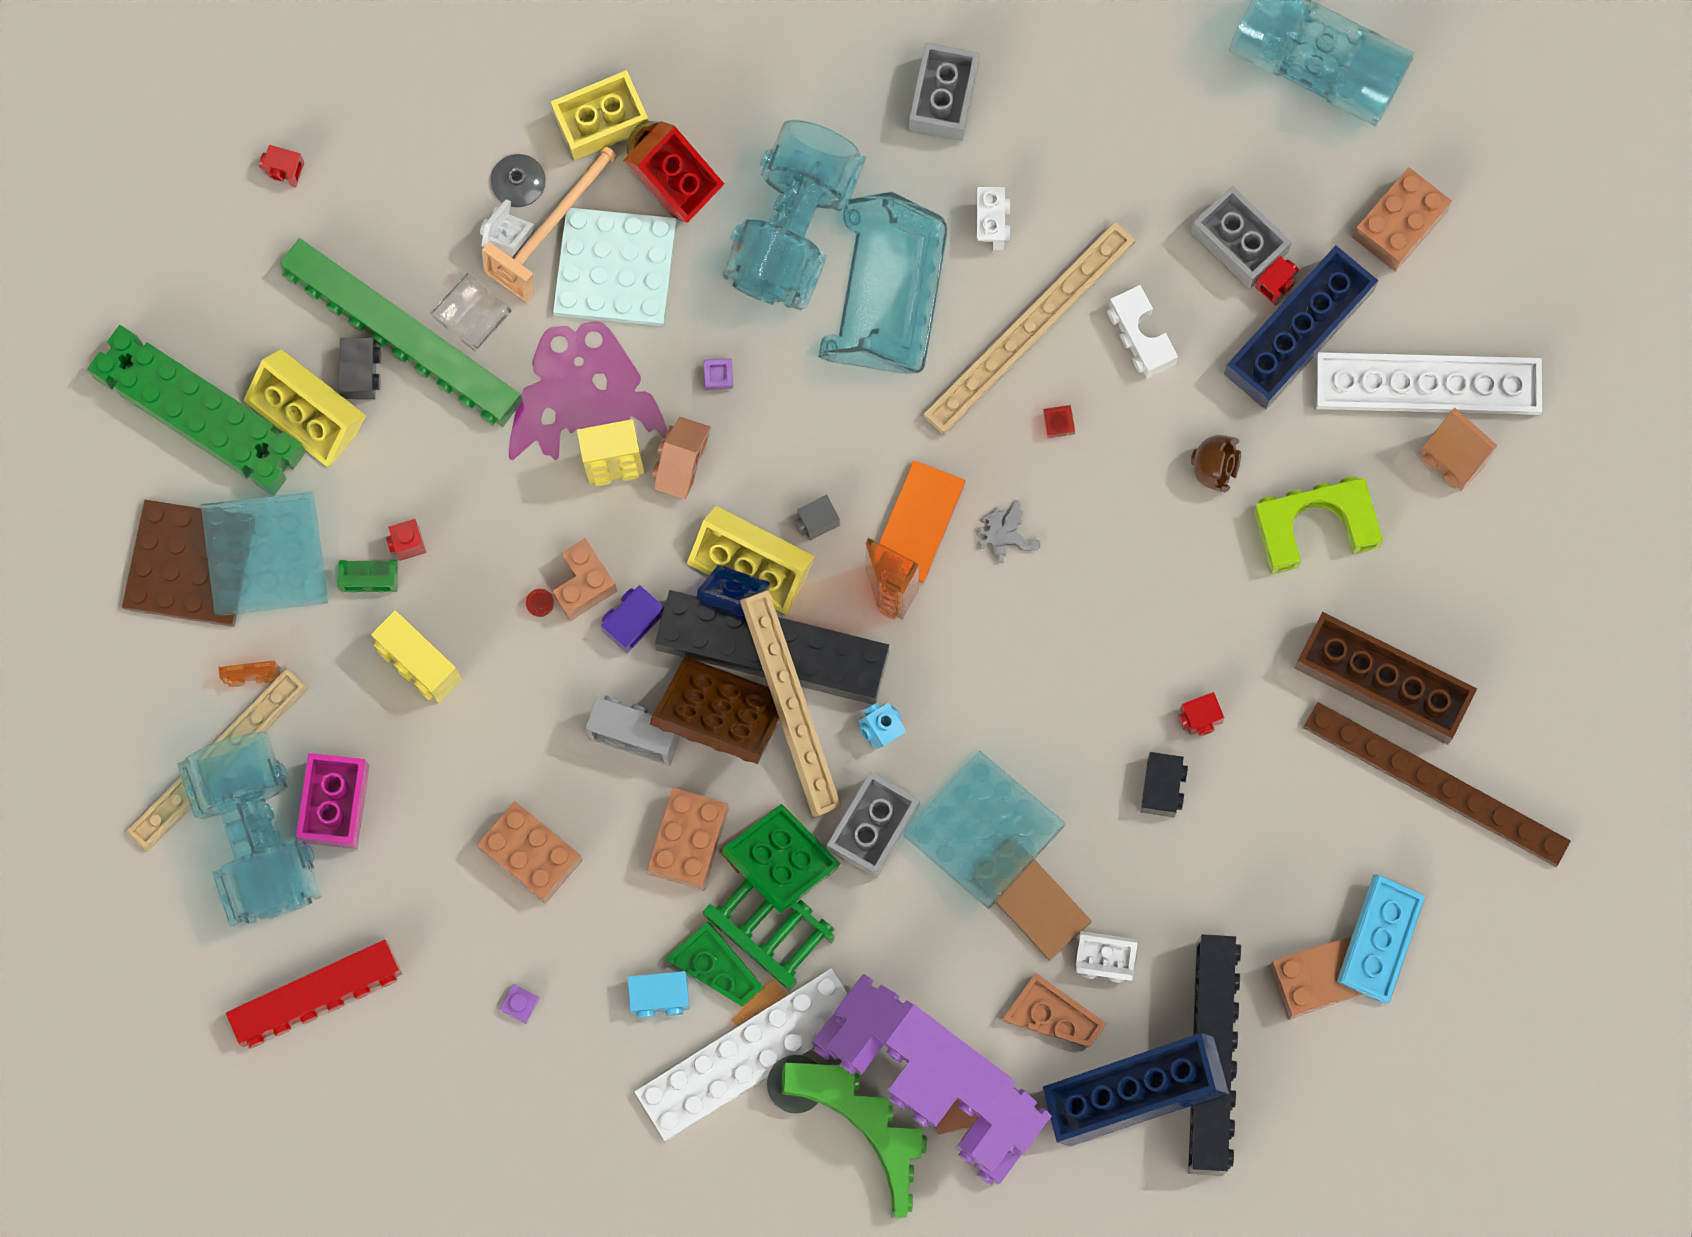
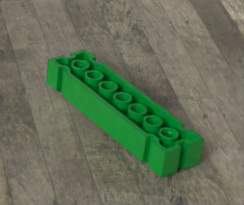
M120 324L107 341V344L110 346L109 351L106 355L100 351L87 368L95 380L110 390L115 388L121 397L246 479L252 474L251 478L254 483L272 496L276 495L287 478L283 472L287 466L294 470L306 453L301 442L284 431L278 436L279 433L272 423L148 342L143 345L137 335ZM131 363H133V366L131 368H128V366H126L128 364L131 365ZM268 451L270 453L266 458L264 455L262 458L260 457L263 452L267 453Z

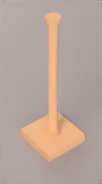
M604 147L600 151V157L514 258H511L488 242L482 249L484 273L528 303L534 296L533 273L525 268L523 263L606 165L617 158L614 151L610 148Z

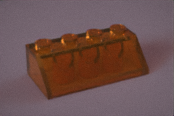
M868 538L866 541V571L877 607L881 608L880 612L891 619L898 617L903 620L918 592L919 564Z

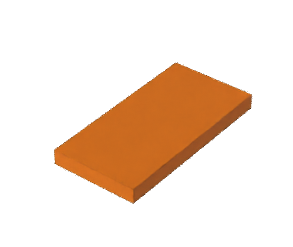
M914 460L874 554L872 563L924 583L966 480Z

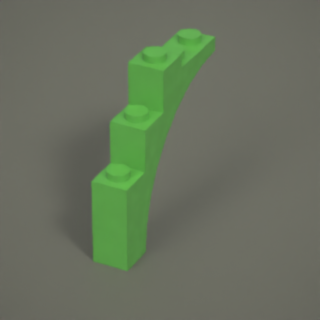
M784 1063L782 1065L781 1094L804 1097L823 1104L844 1116L853 1124L875 1150L885 1171L891 1196L892 1218H906L907 1213L912 1212L913 1195L908 1194L909 1182L914 1180V1165H909L910 1159H921L922 1153L925 1154L927 1149V1137L922 1136L923 1129L888 1127V1122L893 1121V1105H889V1098L854 1096V1091H859L860 1074L858 1073L851 1075L839 1065Z

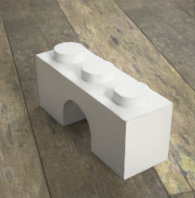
M1141 285L1111 298L1107 313L1113 325L1118 324L1122 331L1120 338L1126 349L1130 348L1135 357L1132 360L1135 368L1139 373L1143 372L1146 379L1175 366L1178 355L1166 333L1150 338L1140 332L1138 325L1151 317L1153 308Z

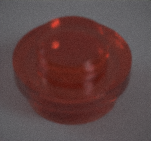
M545 589L531 591L526 598L527 610L536 617L548 615L554 607L553 596Z

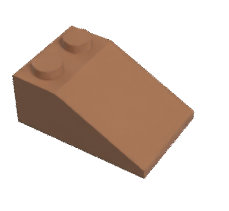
M1454 407L1424 445L1420 454L1423 456L1422 460L1431 469L1436 468L1444 475L1443 479L1448 485L1453 488L1457 487L1462 491L1485 467L1497 445Z
M1351 937L1299 951L1271 962L1269 966L1289 1020L1362 995V993L1337 983Z

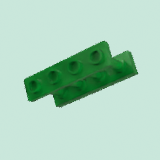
M745 879L722 906L718 905L715 908L709 904L703 911V915L790 992L797 984V979L793 977L796 974L795 970L823 938L831 944L834 942L835 936L832 934L834 928L824 919L818 922L810 915L813 910L805 902L799 900L798 903L795 902L790 906L793 910L792 914L768 941L758 946L750 938L753 936L752 932L774 908L767 899L743 925L740 924L737 927L729 920L732 917L730 913L754 888ZM803 919L815 931L786 963L783 962L780 965L772 958L774 956L773 951Z

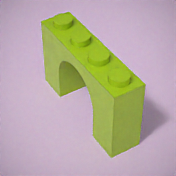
M1350 476L1341 479L1339 484L1330 486L1329 483H1321L1314 486L1311 491L1302 492V489H1297L1286 493V497L1275 499V496H1268L1259 500L1253 512L1271 574L1299 568L1301 558L1293 533V521L1297 515L1309 508H1325L1338 515L1345 526L1352 554L1380 548L1383 538L1365 477L1357 479L1356 476Z

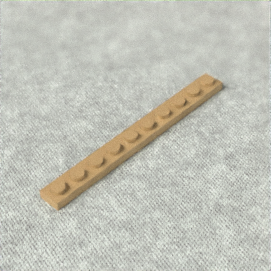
M1114 222L924 413V418L945 435L1135 244V239Z

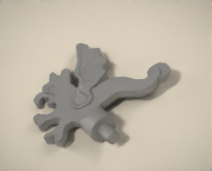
M1018 501L1014 502L1010 513L1005 518L1003 527L1002 520L1005 512L1001 511L999 513L998 508H996L994 513L983 517V522L989 521L987 526L990 529L984 531L982 527L978 528L980 531L978 535H984L987 539L984 541L978 540L977 543L981 544V549H984L987 544L991 543L994 556L998 557V563L1004 562L1003 556L1006 555L1005 544L1015 543L1023 551H1035L1040 548L1039 540H1033L1031 544H1027L1020 534L1013 532L1022 523L1021 516L1023 511L1019 509L1020 504Z

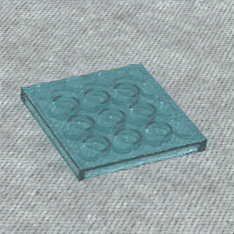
M314 492L201 504L215 616L328 603Z
M979 750L903 832V835L985 907L990 909L1066 825L1062 819Z

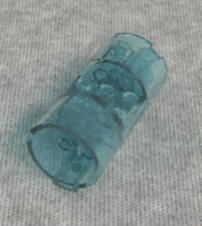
M1252 0L1229 48V52L1276 76L1281 75L1324 97L1328 103L1375 127L1382 119L1389 103L1397 92L1415 54L1414 51L1349 20L1314 0Z
M800 120L785 121L781 126L773 148L770 151H765L760 165L764 166L760 175L763 176L768 185L781 193L773 206L776 214L773 220L769 219L768 222L746 219L740 225L736 224L730 237L733 240L732 251L722 273L723 278L728 280L731 278L734 281L732 285L734 288L757 300L772 305L774 302L782 301L785 302L784 305L787 308H795L799 311L807 307L827 255L820 253L819 248L804 236L816 207L834 209L840 212L848 206L867 157L860 154L858 148L851 141L828 128Z
M257 732L230 738L202 748L186 757L185 761L177 763L194 817L206 819L211 816L221 815L235 860L212 872L230 927H242L255 923L258 917L260 919L275 918L312 904L311 898L315 900L321 898L312 870L315 869L312 862L315 860V856L311 846L307 845L306 841L297 840L283 843L280 832L278 830L275 831L272 822L275 819L274 811L271 805L266 803V800L282 793L288 787L286 783L288 774L285 766L279 760H276L268 733Z

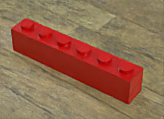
M384 939L225 1013L239 1045L242 1047L248 1046L251 1049L265 1042L264 1038L269 1035L275 1034V1036H280L289 1032L291 1025L301 1021L302 1024H306L317 1019V1013L328 1009L329 1012L343 1007L345 1005L343 1001L352 997L357 1000L369 995L371 988L380 984L381 987H387L397 982V977L402 975V972L389 943Z

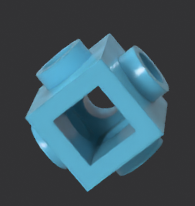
M878 702L863 710L865 716L857 720L861 725L859 729L862 736L867 741H870L875 749L885 746L906 732L900 722L902 720L900 713L889 702L882 706H879Z

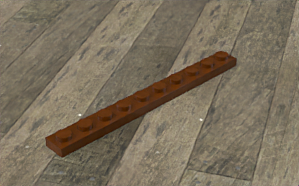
M1319 702L1315 705L1303 727L1305 730L1555 867L1559 865L1571 840Z

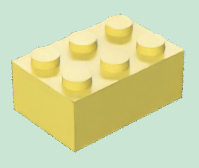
M627 70L551 101L553 114L574 161L597 152L604 147H609L628 139L631 132L638 125L649 121Z
M633 419L577 430L582 460L589 484L595 483L596 486L610 484L611 480L622 478L624 481L639 478L640 474H644Z
M396 610L371 634L375 640L373 646L377 649V653L388 663L393 660L395 662L393 665L397 668V672L408 682L413 679L415 681L413 684L417 687V691L428 701L433 698L439 703L462 680L457 668Z

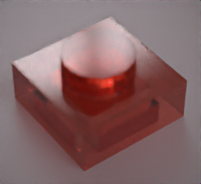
M1071 405L1043 409L1047 439L1075 435Z

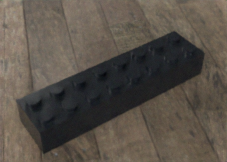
M669 590L655 640L657 651L684 658L688 657L696 661L766 678L741 607ZM778 617L801 687L872 705L876 703L889 655L890 644Z
M1201 934L1196 944L1193 1035L1203 1033L1214 1037L1229 1094L1190 1106L1188 1174L1223 1176L1234 1164V1149H1229V1140L1235 1134V1120L1230 1119V1110L1232 1111L1236 1105V1090H1231V1081H1234V1078L1237 1076V1061H1232V1052H1235V1049L1238 1047V1031H1233V1023H1236V1020L1239 1018V1002H1234V994H1237V991L1240 989V973H1235V966L1241 960V944H1236V936Z

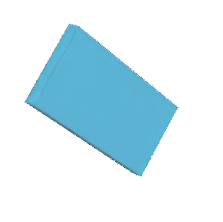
M1373 874L1337 983L1379 1002L1389 1004L1425 896L1379 874Z

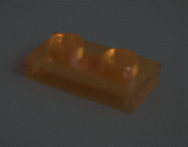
M275 660L219 667V678L224 684H228L229 687L243 686L245 681L253 680L261 684L273 682V678H277L280 675V666Z

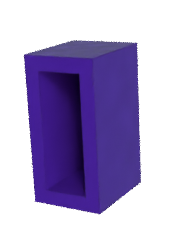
M638 585L635 590L630 588L621 598L622 603L616 610L610 609L601 620L603 622L601 624L602 631L627 654L662 618L664 606L641 585Z

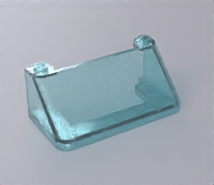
M894 192L845 200L843 211L844 224L849 230L856 233L839 336L836 334L824 336L820 344L818 357L828 362L905 374L919 373L924 369L947 238L946 221L942 216Z

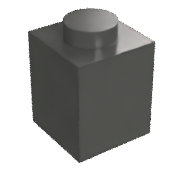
M828 495L797 509L798 519L795 520V523L801 535L806 533L809 540L840 526V518Z

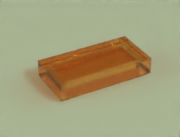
M772 980L732 1021L737 1026H740L788 996V994Z

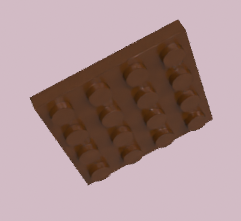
M144 499L122 608L129 611L234 627L256 518L254 516Z
M685 657L652 714L649 725L655 726L662 731L682 736L689 741L712 747L716 751L739 757L743 761L758 764L780 722V718L769 687Z

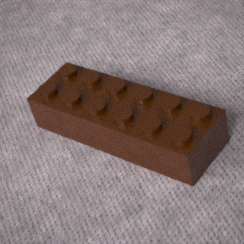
M1323 611L1294 667L1447 745L1453 739L1478 689Z

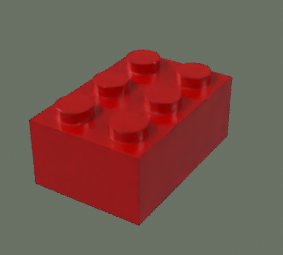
M660 121L623 160L673 218L686 223L725 184L676 126Z

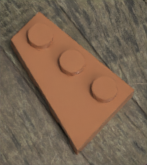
M1036 973L1002 1019L1003 1022L1086 1048L1091 1047L1107 1024Z

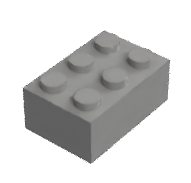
M925 43L909 118V131L963 141L979 66V53Z
M1233 185L1193 222L1191 234L1249 290L1280 256L1283 258L1288 254L1292 243Z
M605 695L604 699L596 697L585 728L589 739L668 766L671 765L680 739L679 735L665 732L649 725L652 715L648 714V709L632 704L631 708L621 705V700Z
M870 771L829 840L827 850L877 879L918 810L920 799Z

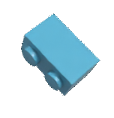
M686 971L628 976L630 1011L632 1015L637 1014L639 1019L655 1017V1012H666L667 1016L683 1015L684 1010L690 1009Z

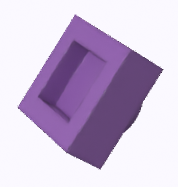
M732 359L704 360L705 390L733 389Z
M513 984L500 1010L527 1024L540 998Z

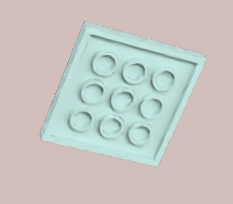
M570 208L565 216L553 310L554 316L664 326L676 232V218Z

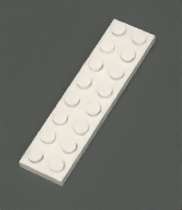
M1317 353L1316 409L1450 413L1455 407L1461 413L1541 415L1542 358Z
M831 968L634 1091L664 1141L666 1142L768 1078L771 1068L780 1059L790 1055L803 1056L814 1049L816 1046L812 1044V1041L847 996V992Z

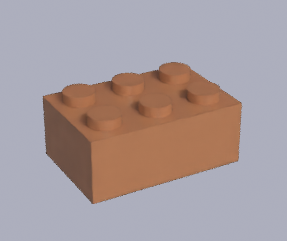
M1408 167L1356 227L1353 239L1396 272L1448 212L1452 200Z
M672 788L648 865L649 875L704 891L729 811L728 803Z
M515 801L477 844L483 853L545 904L583 861L579 853Z

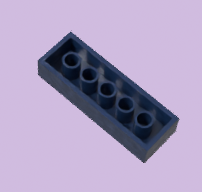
M1335 245L1226 365L1224 375L1267 410L1374 292L1379 280Z
M1203 1033L1043 1086L1048 1111L1052 1116L1050 1119L1056 1142L1067 1146H1073L1229 1094L1214 1037Z

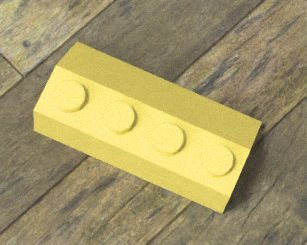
M282 349L261 361L243 400L279 430L286 432L301 442L305 450L326 467L331 466L356 437L366 417L363 412Z
M715 506L703 520L687 564L748 596L769 590L775 610L786 615L808 576L815 556Z

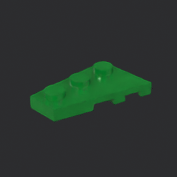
M710 922L705 923L665 959L742 1007L765 988Z

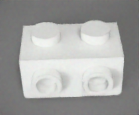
M978 187L977 240L993 242V250H1004L1005 241H1010V225H1005V215H1010V198H1005V187Z
M505 200L500 207H495L489 220H484L480 229V234L483 235L481 246L485 247L490 242L512 258L532 234L534 224L509 215L511 201Z
M1080 931L1075 972L1080 973L1082 977L1090 979L1102 976L1108 977L1109 980L1117 983H1124L1126 980L1132 981L1138 939Z

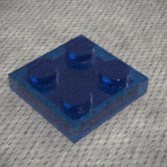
M718 564L697 590L696 599L705 602L709 606L720 607L731 611L735 615L745 616L740 600L769 590L770 582Z

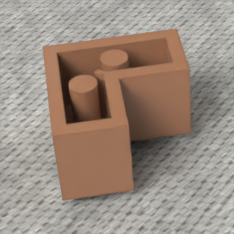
M679 417L674 426L669 425L666 436L661 439L657 454L661 455L660 462H656L652 477L656 478L654 490L683 499L687 498L694 484L698 463L706 450L711 426L683 417Z
M586 538L562 552L563 559L574 575V578L552 592L569 621H572L618 591L614 581Z

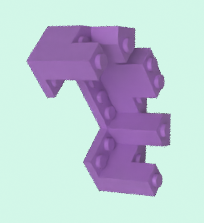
M862 974L812 1041V1044L816 1046L813 1051L826 1061L829 1058L835 1061L838 1057L842 1060L839 1065L851 1075H854L856 1072L862 1075L883 1045L889 1048L886 1053L899 1063L902 1060L907 1062L906 1066L886 1091L891 1095L889 1100L902 1110L905 1106L915 1113L912 1118L925 1128L929 1124L936 1127L955 1100L959 1101V1109L970 1117H973L974 1114L978 1117L957 1144L956 1148L960 1150L958 1155L970 1165L976 1162L977 1164L974 1167L979 1170L977 1176L989 1185L993 1182L1000 1184L1052 1116L1043 1108L1037 1111L1034 1108L1037 1102L1025 1090L1014 1088L1016 1082L1010 1076L908 1000L903 1004L898 999L899 996L883 985H880L878 989L873 987L871 984L874 981L867 975Z

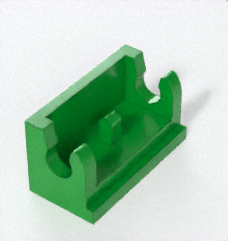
M339 560L337 586L341 592H397L398 561Z

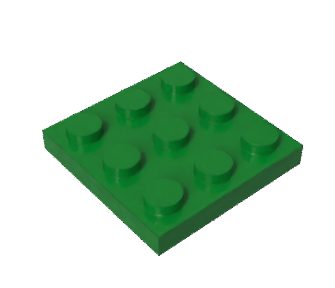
M780 804L732 840L721 852L780 914L834 873L841 865L783 804Z

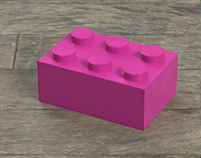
M308 753L296 838L301 843L358 849L370 766L365 759Z

